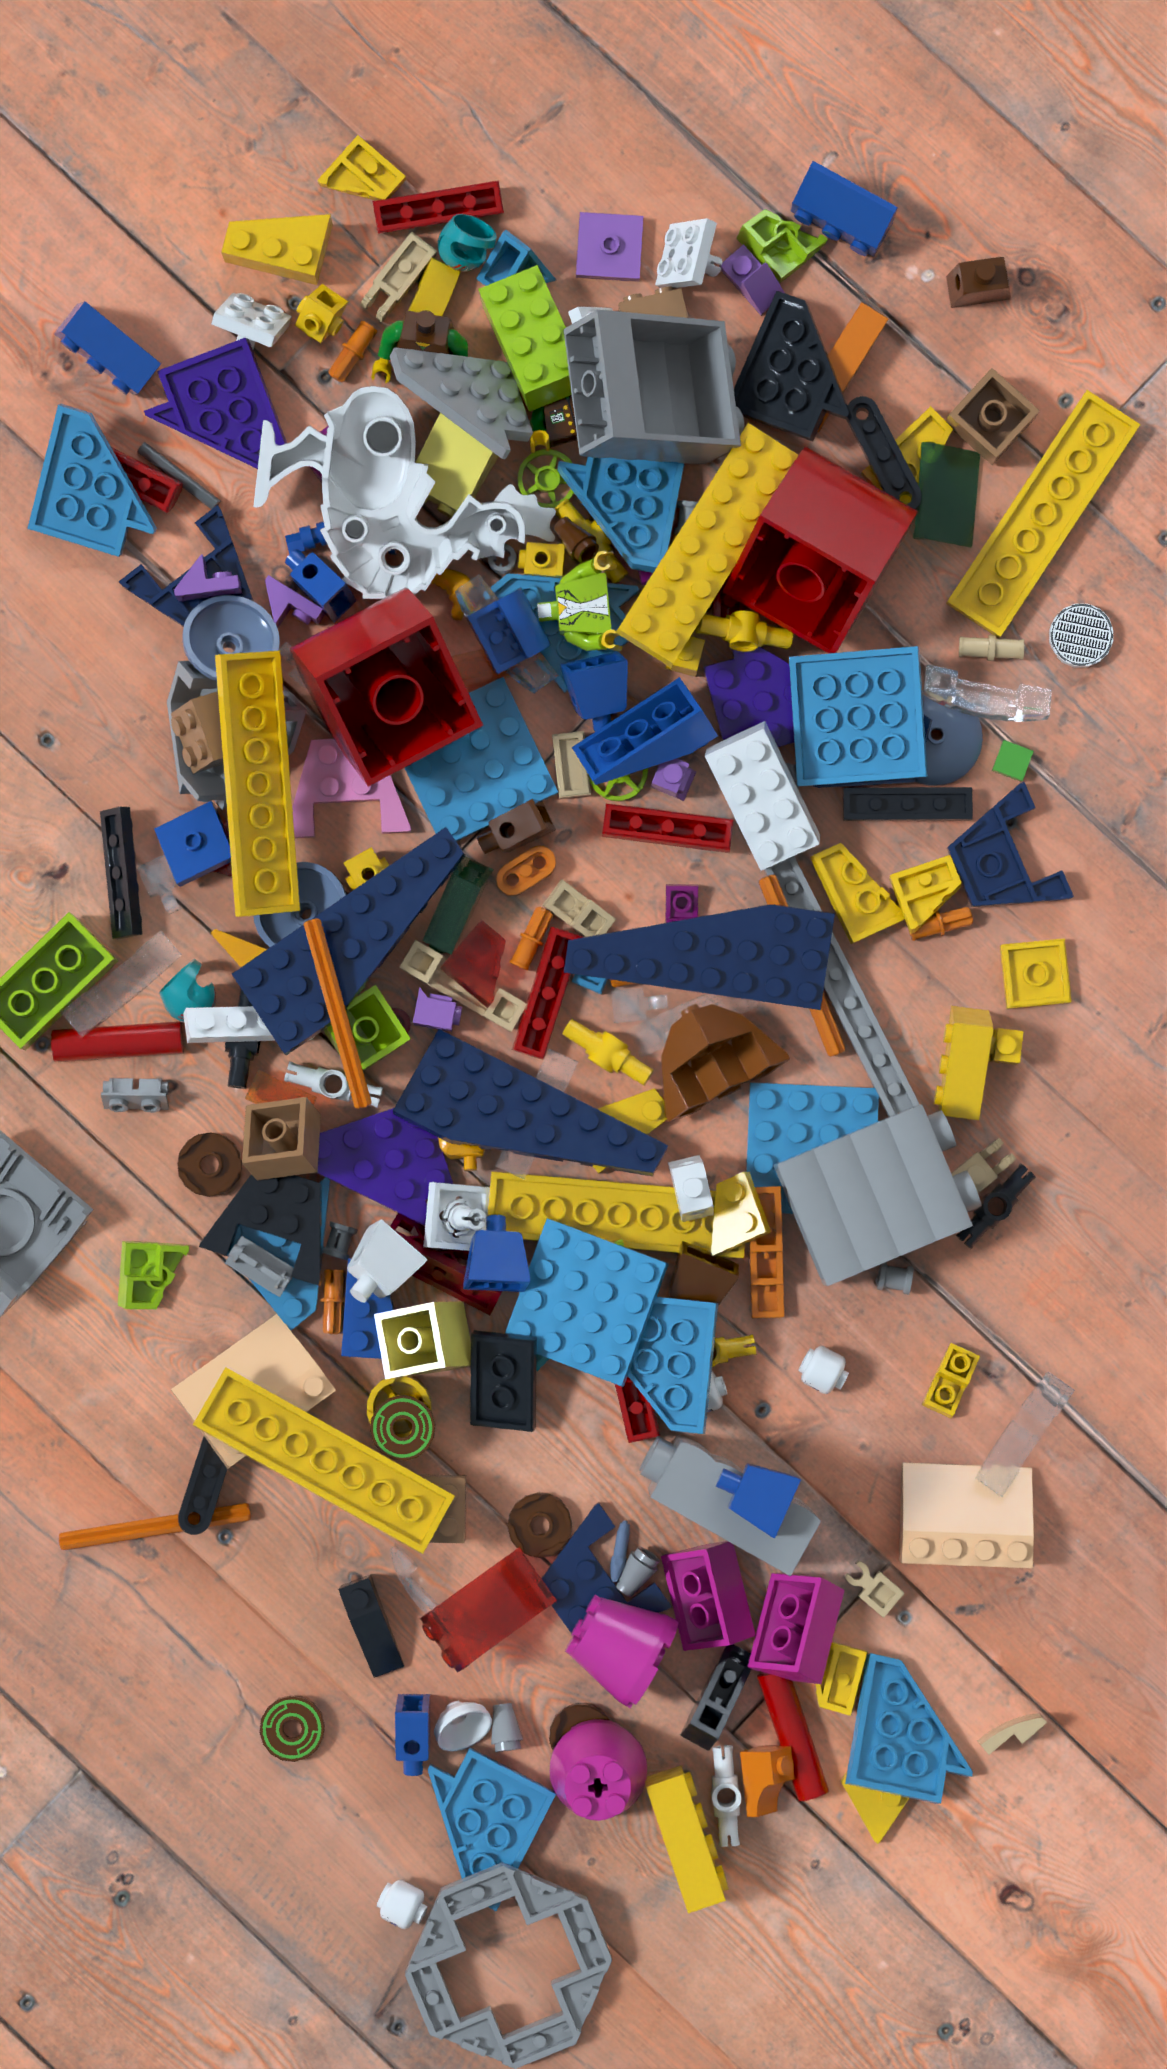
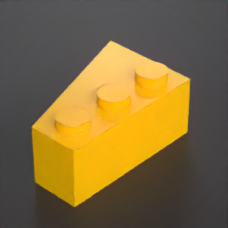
M331 214L230 221L221 251L223 259L226 263L317 285L333 226Z
M951 1006L949 1024H945L943 1042L946 1043L945 1055L941 1054L939 1062V1074H943L941 1086L936 1085L934 1104L939 1105V1111L942 1110L945 1116L979 1120L993 1034V1023L989 1010Z

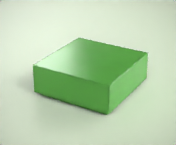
M1003 740L991 771L1022 782L1034 751Z

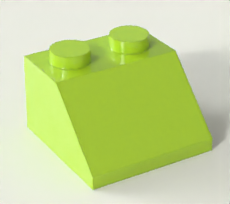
M376 985L355 997L346 1008L363 1071L411 1039ZM330 1025L324 1029V1032L339 1053L333 1028Z

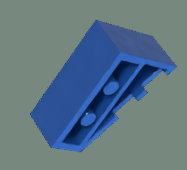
M86 301L78 303L54 333V335L61 339L60 342L75 354L78 352L87 359L86 363L99 374L104 372L113 379L112 385L125 395L129 392L133 395L138 394L161 365L158 360Z
M347 1269L341 1356L382 1359L374 1314L395 1310L392 1295L390 1294L381 1299L372 1293L365 1303L358 1301L350 1293L357 1279Z

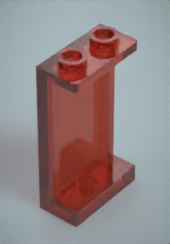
M519 1547L422 1616L420 1620L423 1623L422 1628L426 1636L430 1640L436 1641L441 1648V1656L450 1668H454L458 1673L557 1600Z

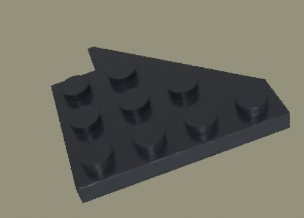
M776 291L735 384L736 407L741 410L743 417L813 442L826 413L848 421L851 420L852 415L808 304L805 300Z

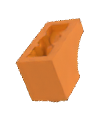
M758 1746L740 1751L747 1817H760L777 1812L778 1796L783 1784L794 1779L791 1746Z

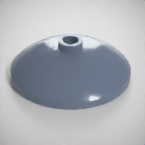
M222 595L201 602L190 612L184 624L182 643L185 654L191 664L206 677L217 681L215 655L279 651L280 637L276 623L262 606L244 597ZM224 648H231L234 652H226Z
M944 690L922 691L924 715L933 720L926 742L928 777L916 778V783L928 786L946 785L963 777L976 763L982 748V727L973 708L961 697ZM934 729L940 730L942 739H932L931 731Z
M297 862L300 911L253 916L258 934L269 947H272L304 925V922L311 920L347 895L342 883L332 872L315 863ZM310 909L311 916L308 919H303V912Z

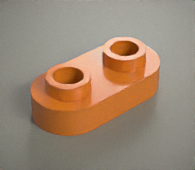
M534 846L501 867L496 877L497 886L500 891L508 896H518L550 876L556 865L553 852L545 846ZM538 857H542L546 861V865L541 869L536 868L533 864L534 860ZM509 875H516L519 878L518 884L515 886L508 885L506 882Z

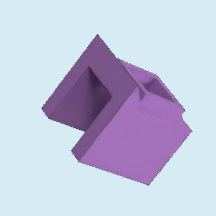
M677 758L661 763L652 780L651 787L684 801L696 771L689 768V763Z
M419 987L413 1023L416 1026L452 1032L453 1025L459 1026L462 1007L457 1006L456 1002H452V997L430 993L428 998Z

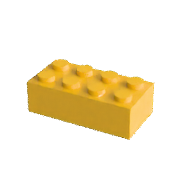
M682 1765L647 1776L645 1781L646 1789L688 1914L726 1901L724 1891L729 1890L728 1882L722 1865L715 1866L714 1860L719 1857L711 1834L706 1836L704 1834L703 1828L708 1827L701 1803L694 1804L692 1798L697 1796V1791L691 1772L684 1773Z

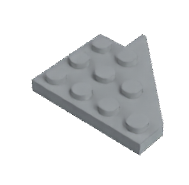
M394 347L389 357L397 381L500 458L506 459L511 451L508 440L529 441L533 431L517 383L507 362Z

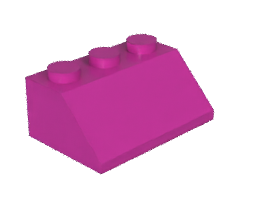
M729 1541L709 1543L661 1556L675 1618L679 1622L678 1630L683 1651L728 1646L756 1636L734 1544Z
M771 1573L748 1667L796 1682L821 1684L845 1590L821 1577L789 1576L787 1574Z

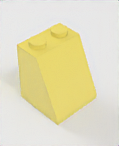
M441 413L415 463L429 464L427 474L435 481L424 503L427 500L439 505L437 508L439 512L452 518L468 494L473 498L476 497L499 456Z
M431 1302L374 1314L385 1379L443 1372L471 1366V1341L464 1302Z

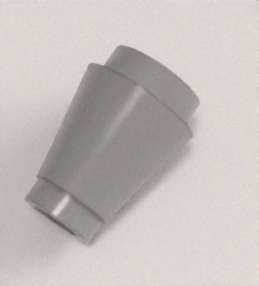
M640 1546L636 1551H631L619 1582L616 1585L618 1590L632 1597L658 1570L659 1558Z
M512 1703L494 1705L491 1744L495 1745V1752L521 1749L520 1741L523 1740Z

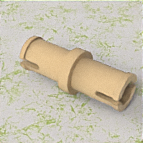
M989 635V638L960 636L959 657H987V661H994V658H1016L1023 660L1024 639H996L995 635Z

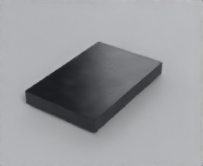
M477 1330L471 1333L470 1425L527 1432L535 1430L537 1337Z

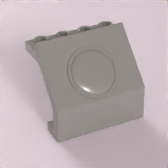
M0 1131V1317L31 1288L87 1223V1218L94 1210L2 1131Z

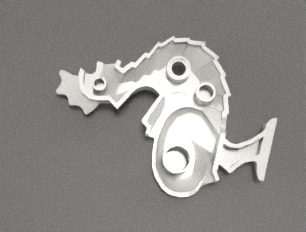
M376 386L360 388L352 393L343 406L327 412L324 415L329 426L327 428V436L312 426H308L292 442L277 445L272 423L263 420L253 507H261L266 502L271 487L289 473L304 466L314 467L322 474L323 504L320 506L325 526L320 531L332 552L330 558L344 574L342 580L363 593V599H384L405 587L414 595L421 589L426 591L436 573L441 575L453 559L458 561L468 549L472 551L471 558L477 561V559L494 555L504 558L505 542L509 539H517L524 544L525 534L540 537L548 542L555 540V536L550 529V522L556 513L555 509L540 507L535 494H520L512 484L507 485L498 494L496 499L490 502L480 503L468 494L453 517L441 526L427 527L420 524L416 516L433 488L435 481L427 474L429 464L415 463L416 440L413 419L409 409L400 397L388 388ZM391 549L399 550L404 556L403 562L398 566H391L385 560V554Z

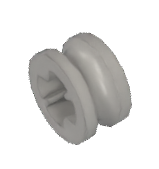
M504 544V553L506 551L510 554L507 566L502 567V563H500V566H497L494 563L497 560L495 555L488 557V564L495 573L507 574L516 566V553L508 544Z

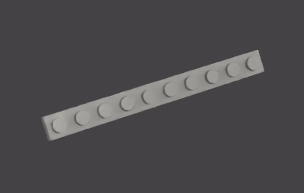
M794 856L764 869L767 876L772 874L777 876L789 907L822 911ZM832 932L824 990L873 1087L879 1095V1099L888 1117L920 1105Z

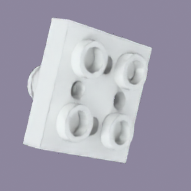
M706 218L670 224L665 235L662 259L657 267L656 286L660 288L668 286L681 288L702 285L705 273L711 277L719 274L721 268L715 266L714 263L722 265V259L710 254L717 225L716 222Z
M232 293L216 310L211 324L237 334L236 341L248 338L252 349H254L255 342L272 347L288 329L292 316L284 313L283 309L278 306H265L255 302L247 294Z
M429 1182L423 1247L469 1251L470 1242L475 1232L486 1230L490 1187ZM442 1211H443L442 1218H444L443 1220H441L440 1217H439V1215H440V1213H441ZM454 1229L456 1230V1232L454 1233V1235H456V1237H453V1235H452V1233L454 1232Z

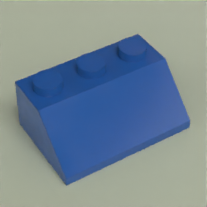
M812 161L792 202L791 212L795 214L794 217L799 222L808 226L812 223L823 229L822 233L828 238L835 241L841 239L849 243L850 248L857 254L862 256L869 254L874 257L893 224L898 207Z

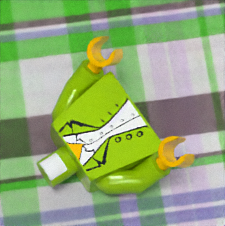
M612 551L598 552L595 558L579 564L563 576L559 584L555 586L556 601L537 603L539 622L558 620L559 634L565 636L567 642L585 651L606 650L608 648L619 652L623 648L620 645L614 644V639L620 635L616 633V630L611 629L606 572L601 573L602 571H613L616 569L617 564L606 565L605 561L608 555L613 554Z

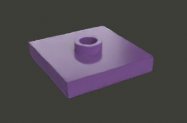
M580 212L576 278L639 282L643 216Z

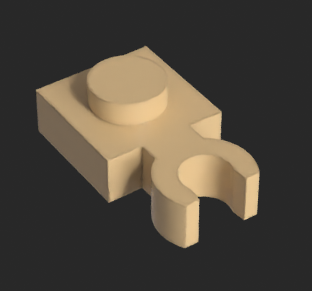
M858 1560L856 1565L862 1569V1576L854 1579L847 1573L845 1578L851 1585L864 1588L858 1596L884 1618L904 1595V1592L880 1571L872 1578L866 1564Z

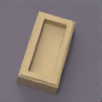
M584 731L552 734L559 799L591 796L589 774L572 749L574 745L585 739Z

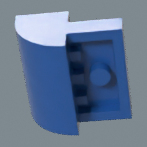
M522 587L466 616L495 674H499L517 663L532 657L551 645Z

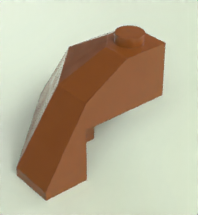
M698 1004L687 1007L681 1011L682 1017L671 1025L661 1056L666 1118L670 1122L701 1110L702 1107L714 1098L718 1097L720 1100L740 1090V1084L769 1075L790 1060L789 1055L740 1013L714 1004L700 1008Z

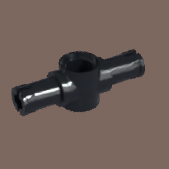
M240 990L238 1007L252 1006L244 992ZM261 1041L225 1042V1052H229L228 1057L230 1058L228 1087L247 1088L250 1061L254 1060V1055L258 1056Z
M1019 1164V1167L1003 1185L999 1183L991 1193L986 1194L982 1198V1206L973 1212L975 1214L971 1219L973 1226L956 1234V1237L961 1241H964L970 1234V1237L964 1242L968 1248L972 1249L989 1228L993 1229L1001 1220L1010 1215L1012 1207L1018 1202L1017 1197L1036 1178L1031 1171L1021 1178L1028 1170L1023 1164ZM993 1197L1000 1198L1004 1204V1210L997 1216H994L988 1210V1202Z

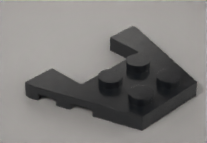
M251 1174L200 1242L199 1247L229 1257L239 1225L246 1226L301 1244L291 1277L320 1286L322 1282V1184L296 1175L256 1180Z

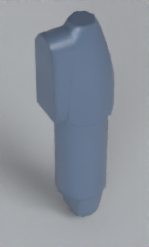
M627 1520L620 1523L617 1530L614 1553L610 1564L613 1582H619L626 1565V1554L630 1536V1524H628Z

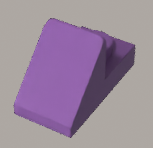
M744 244L722 262V265H719L725 276L760 315L769 309L776 291L785 293L768 264L765 262L761 265Z
M203 554L199 556L174 589V594L178 601L242 593L240 579L238 575L232 576V572H217L213 574V578L208 579L206 561Z
M267 576L265 583L273 620L277 628H279L291 608L294 610L292 615L305 624H309L310 621L316 624L320 623L325 615L321 607L271 576Z

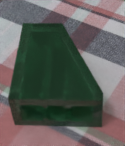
M466 856L451 874L422 940L428 943L431 949L439 953H453L462 938L494 869Z

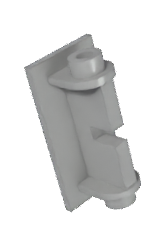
M110 1078L109 1081H103L101 1098L104 1109H110L114 1112L142 1109L150 1113L169 1110L166 1096L169 1093V1082H163L162 1078L139 1079V1089H133V1078Z
M243 1236L234 1245L225 1262L226 1265L278 1297H281L292 1279V1266Z

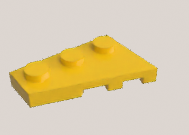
M931 406L895 440L920 490L953 430ZM868 465L861 475L870 484L882 490L870 465ZM902 495L899 500L908 504L911 502V497Z
M838 843L810 857L850 944L905 920L901 909L889 897L890 894L868 875L867 870L842 843Z
M655 1088L598 1108L603 1113L647 1135L667 1120L665 1102ZM593 1165L598 1174L606 1168Z

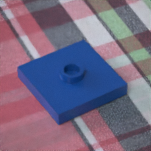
M212 801L154 828L173 877L179 887L231 862L230 841L216 806Z

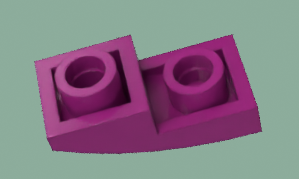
M666 884L665 923L698 917V884Z

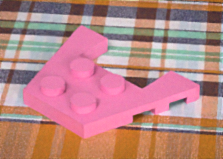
M334 739L311 740L292 806L295 838L315 837L314 804L380 801L382 834L411 832L409 821L391 775L368 787L347 760Z

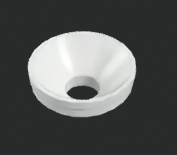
M459 1700L447 1705L437 1720L434 1728L436 1741L439 1747L446 1751H458L468 1748L479 1742L489 1732L492 1726V1718L481 1704L460 1702Z

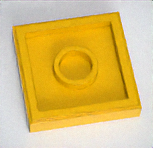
M1065 938L1000 945L1006 1009L1072 1002Z

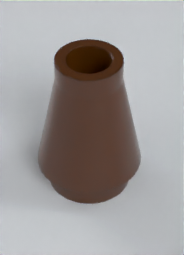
M568 517L561 518L555 524L554 531L559 535L572 560L584 563L597 554L599 545L596 543L597 539L594 535L572 522Z

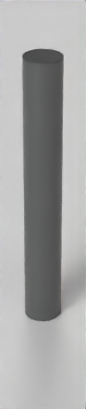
M146 442L140 446L137 451L140 455L167 476L183 483V488L207 507L213 509L220 504L221 500Z

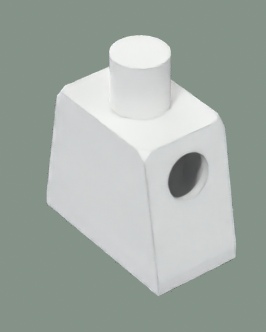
M700 1155L668 1162L681 1221L686 1222L714 1215L712 1197Z
M381 1219L366 1229L347 1267L348 1272L357 1279L350 1293L355 1299L363 1303L369 1299L372 1293L382 1299L399 1288L428 1259Z

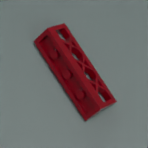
M397 1213L390 1227L428 1259L412 1276L490 1316L503 1291L463 1289L466 1266L460 1264L456 1258H462L467 1261L469 1251L454 1249L435 1251L429 1247H423L425 1226ZM399 1226L411 1232L412 1236H406L396 1231Z

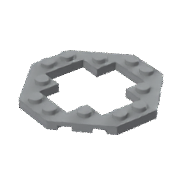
M502 1862L441 1887L405 1970V1976L431 2036L441 2040L443 2038L459 2044L461 2048L484 2057L485 2055L501 2061L506 2066L517 2069L577 2043L587 2014L590 2013L603 1977L612 1962V1956L587 1896ZM515 1896L527 1925L558 1913L580 1969L551 1981L562 2011L502 2035L491 2006L462 2018L459 2017L437 1962L466 1951L465 1943L455 1920Z

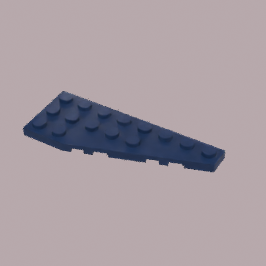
M447 827L312 918H319L321 920L345 1008L349 1006L356 995L360 994L366 986L365 983L375 970L380 968L410 929L409 926L415 918L426 908L428 901L438 888L443 886L466 856ZM304 925L232 973V976L285 1055H288L331 1025Z
M767 904L568 940L564 973L821 1010L835 913Z
M440 1029L437 1031L393 1109L394 1115L451 1144H468L487 1150L493 1148L511 1151L513 1154L563 1162V1160L581 1163L580 1165L591 1167L593 1165L614 1168L615 1171L652 1177L668 1149V1145Z

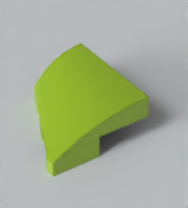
M766 209L743 224L736 238L742 245H745L761 265L765 262L768 264L779 283L805 264L828 241L821 234L816 238L799 230L801 225L793 221H784L777 214Z

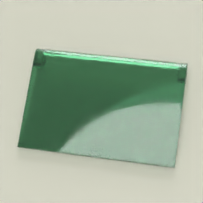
M921 442L918 486L922 493V500L915 518L913 539H928L971 548L973 544L980 454L966 449L931 442Z

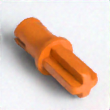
M361 320L348 342L342 343L341 347L343 349L328 370V374L336 381L344 382L358 360L364 359L362 354L378 331L367 322Z
M542 907L535 908L525 932L519 935L522 938L509 963L523 970H529L539 945L543 946L544 944L541 940L553 917L550 911Z
M969 907L944 913L937 911L915 933L910 934L911 939L915 941L916 939L939 933L941 936H944V932L970 926L973 924L972 913Z
M325 1269L324 1298L321 1299V1302L324 1303L323 1332L326 1334H341L343 1303H345V1299H343L345 1270L334 1269L333 1271Z

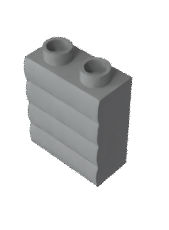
M597 309L563 329L580 456L706 464L730 452L732 448L741 446L740 435L744 429V419L741 410L736 407L732 376L735 370L736 358L732 347L727 343L725 321Z
M916 1105L773 1165L823 1285H832L973 1226L967 1212L981 1207V1201L967 1170L954 1176L950 1172L942 1152L955 1147L956 1141L942 1110L927 1116L923 1105Z
M677 1435L673 1443H670L657 1436L639 1468L641 1471L640 1475L651 1480L648 1486L650 1497L791 1576L821 1522L815 1513L804 1502L793 1497L776 1537L773 1538L729 1509L728 1504L733 1494L715 1487L723 1468L741 1476L743 1470L724 1457L710 1454L704 1446L688 1437Z

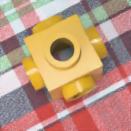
M321 284L309 296L306 295L301 300L296 310L299 316L294 326L302 330L308 337L322 343L330 334L335 336L340 331L344 323L341 316L349 301Z
M372 847L343 862L350 874L345 880L351 891L368 881L364 879L367 872H374L376 875L389 866L385 857L378 859Z

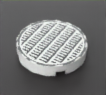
M1073 604L1064 608L1054 618L1049 629L1051 649H1053L1057 658L1062 663L1074 668H1087L1099 663L1109 653L1113 643V627L1109 617L1100 608L1090 604Z

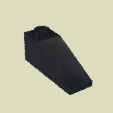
M371 1574L341 1585L338 1589L373 1677L375 1678L404 1667L405 1665Z
M734 1644L724 1648L680 1736L707 1751L717 1742L751 1672V1668L748 1667L751 1653Z

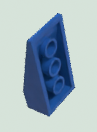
M679 677L574 745L572 749L594 784L598 785L691 754L707 745L718 735L697 701Z

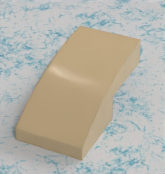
M560 880L542 905L584 937L607 933L616 920L564 880Z
M1039 1713L1018 1717L997 1726L977 1741L990 1755L1013 1734L1023 1744L1047 1722Z

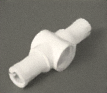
M291 1061L289 1062L287 1070L297 1072V1075L286 1072L285 1082L312 1088L311 1092L322 1094L330 1099H339L349 1102L350 1099L352 1100L346 1075L342 1072L321 1067L313 1069ZM333 1075L339 1076L342 1080L341 1090L334 1094L329 1093L325 1088L327 1078ZM367 1084L369 1094L382 1095L383 1087ZM370 1096L371 1105L378 1108L380 1099Z
M721 1745L713 1746L715 1775L712 1776L711 1797L714 1805V1816L718 1817L719 1846L728 1847V1835H730L731 1846H738L740 1841L737 1816L740 1815L741 1794L738 1787V1775L734 1774L733 1745H724V1756H722ZM730 1788L735 1792V1797L730 1803H721L717 1799V1794L721 1789Z

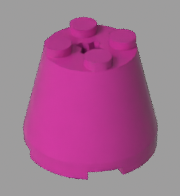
M594 1595L586 1609V1616L583 1620L580 1618L571 1633L572 1638L565 1652L618 1702L631 1709L632 1705H636L656 1675L657 1667L666 1651L664 1648L671 1646L679 1622L665 1614Z
M602 1719L588 1720L571 1727V1730L564 1734L554 1747L550 1760V1780L559 1800L576 1815L589 1820H606L625 1812L638 1800L647 1780V1759L641 1743L629 1731L621 1727L620 1724ZM596 1778L601 1779L602 1789H596Z

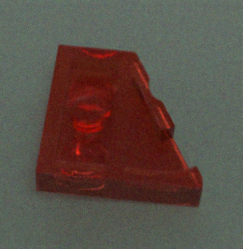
M481 919L440 969L485 1007L489 1008L495 997L494 990L500 973V961L504 953L506 939Z

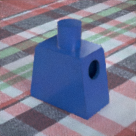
M296 549L287 556L285 564L293 570L290 576L296 585L314 604L324 610L325 615L333 623L357 601L347 584L315 553L312 552L306 557L299 549Z
M618 651L560 664L575 712L582 719H592L595 732L612 721L611 714L626 709L628 662Z
M489 1215L486 1217V1230L476 1231L471 1239L463 1289L524 1292L530 1284V1273L522 1234L520 1232L506 1231L505 1216Z
M747 1463L741 1476L723 1468L715 1487L733 1494L728 1504L729 1509L769 1536L775 1538L801 1479L795 1475Z
M398 1694L395 1709L396 1760L403 1761V1774L407 1776L422 1775L423 1761L429 1760L430 1694Z

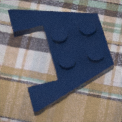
M217 505L195 522L196 526L215 548L204 557L207 577L211 579L214 573L225 571L232 572V576L238 575L242 593L232 595L254 601L223 513ZM142 564L119 581L123 588L182 627H184L190 612L198 604L209 599L201 598L178 601L176 599L174 589L189 570L164 589L158 586Z
M1025 782L1018 784L946 848L952 857L971 907L1068 900L1074 897L1063 870L1033 883L1030 881L1007 828L1006 821L1036 808Z
M599 1502L593 1506L584 1521L537 1583V1586L570 1633H572L580 1618L583 1620L586 1616V1609L594 1595L658 1613L672 1607L655 1582L626 1601L588 1546L615 1528L614 1523Z

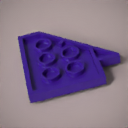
M242 338L157 371L168 402L145 410V416L258 469L263 420L272 423L276 444H287L248 338Z
M758 647L750 652L732 649L733 659L703 667L722 741L765 721L778 747L795 743L789 663Z
M394 1108L320 1133L318 1172L316 1173L423 1226L426 1223L427 1204L425 1200L428 1199L429 1182L453 1184L444 1154L439 1146L438 1137L394 1115Z

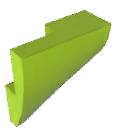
M122 1241L118 1306L124 1309L156 1310L163 1298L165 1287L171 1284L176 1275L174 1271L183 1255L187 1256L189 1246L170 1243Z

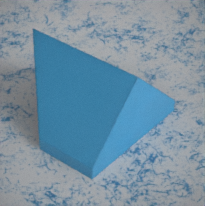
M507 230L501 234L476 278L483 285L487 286L538 265L546 283L556 280L532 249Z

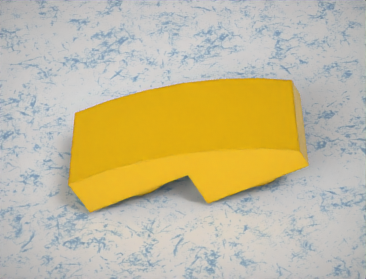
M431 257L408 311L420 312L428 310L434 315L443 316L461 271L454 270L445 263Z
M950 1343L929 1386L922 1406L952 1418L963 1392L971 1380L980 1356Z

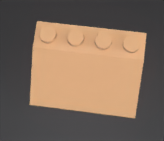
M278 1314L171 1389L193 1421L197 1418L225 1367L305 1412L336 1391L314 1359ZM201 1431L227 1469L246 1456Z
M902 1462L899 1561L901 1563L1033 1568L1034 1523L1031 1467Z

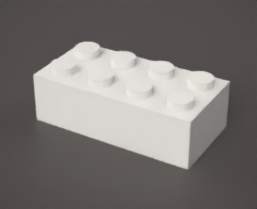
M765 721L706 749L705 758L761 871L820 844L821 835Z

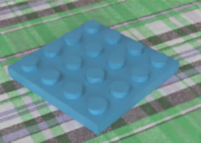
M918 646L789 657L797 786L928 777L920 650Z
M504 677L469 693L483 723L482 727L404 767L435 834L447 827L456 842L489 827L488 822L531 799L544 801L558 794V790Z
M750 1083L746 1172H750L755 1187L781 1186L782 1213L793 1214L773 1165L878 1122L879 1095L875 1088Z
M547 1218L529 1266L530 1284L524 1292L519 1293L505 1334L537 1337V1354L616 1385L624 1386L669 1263Z

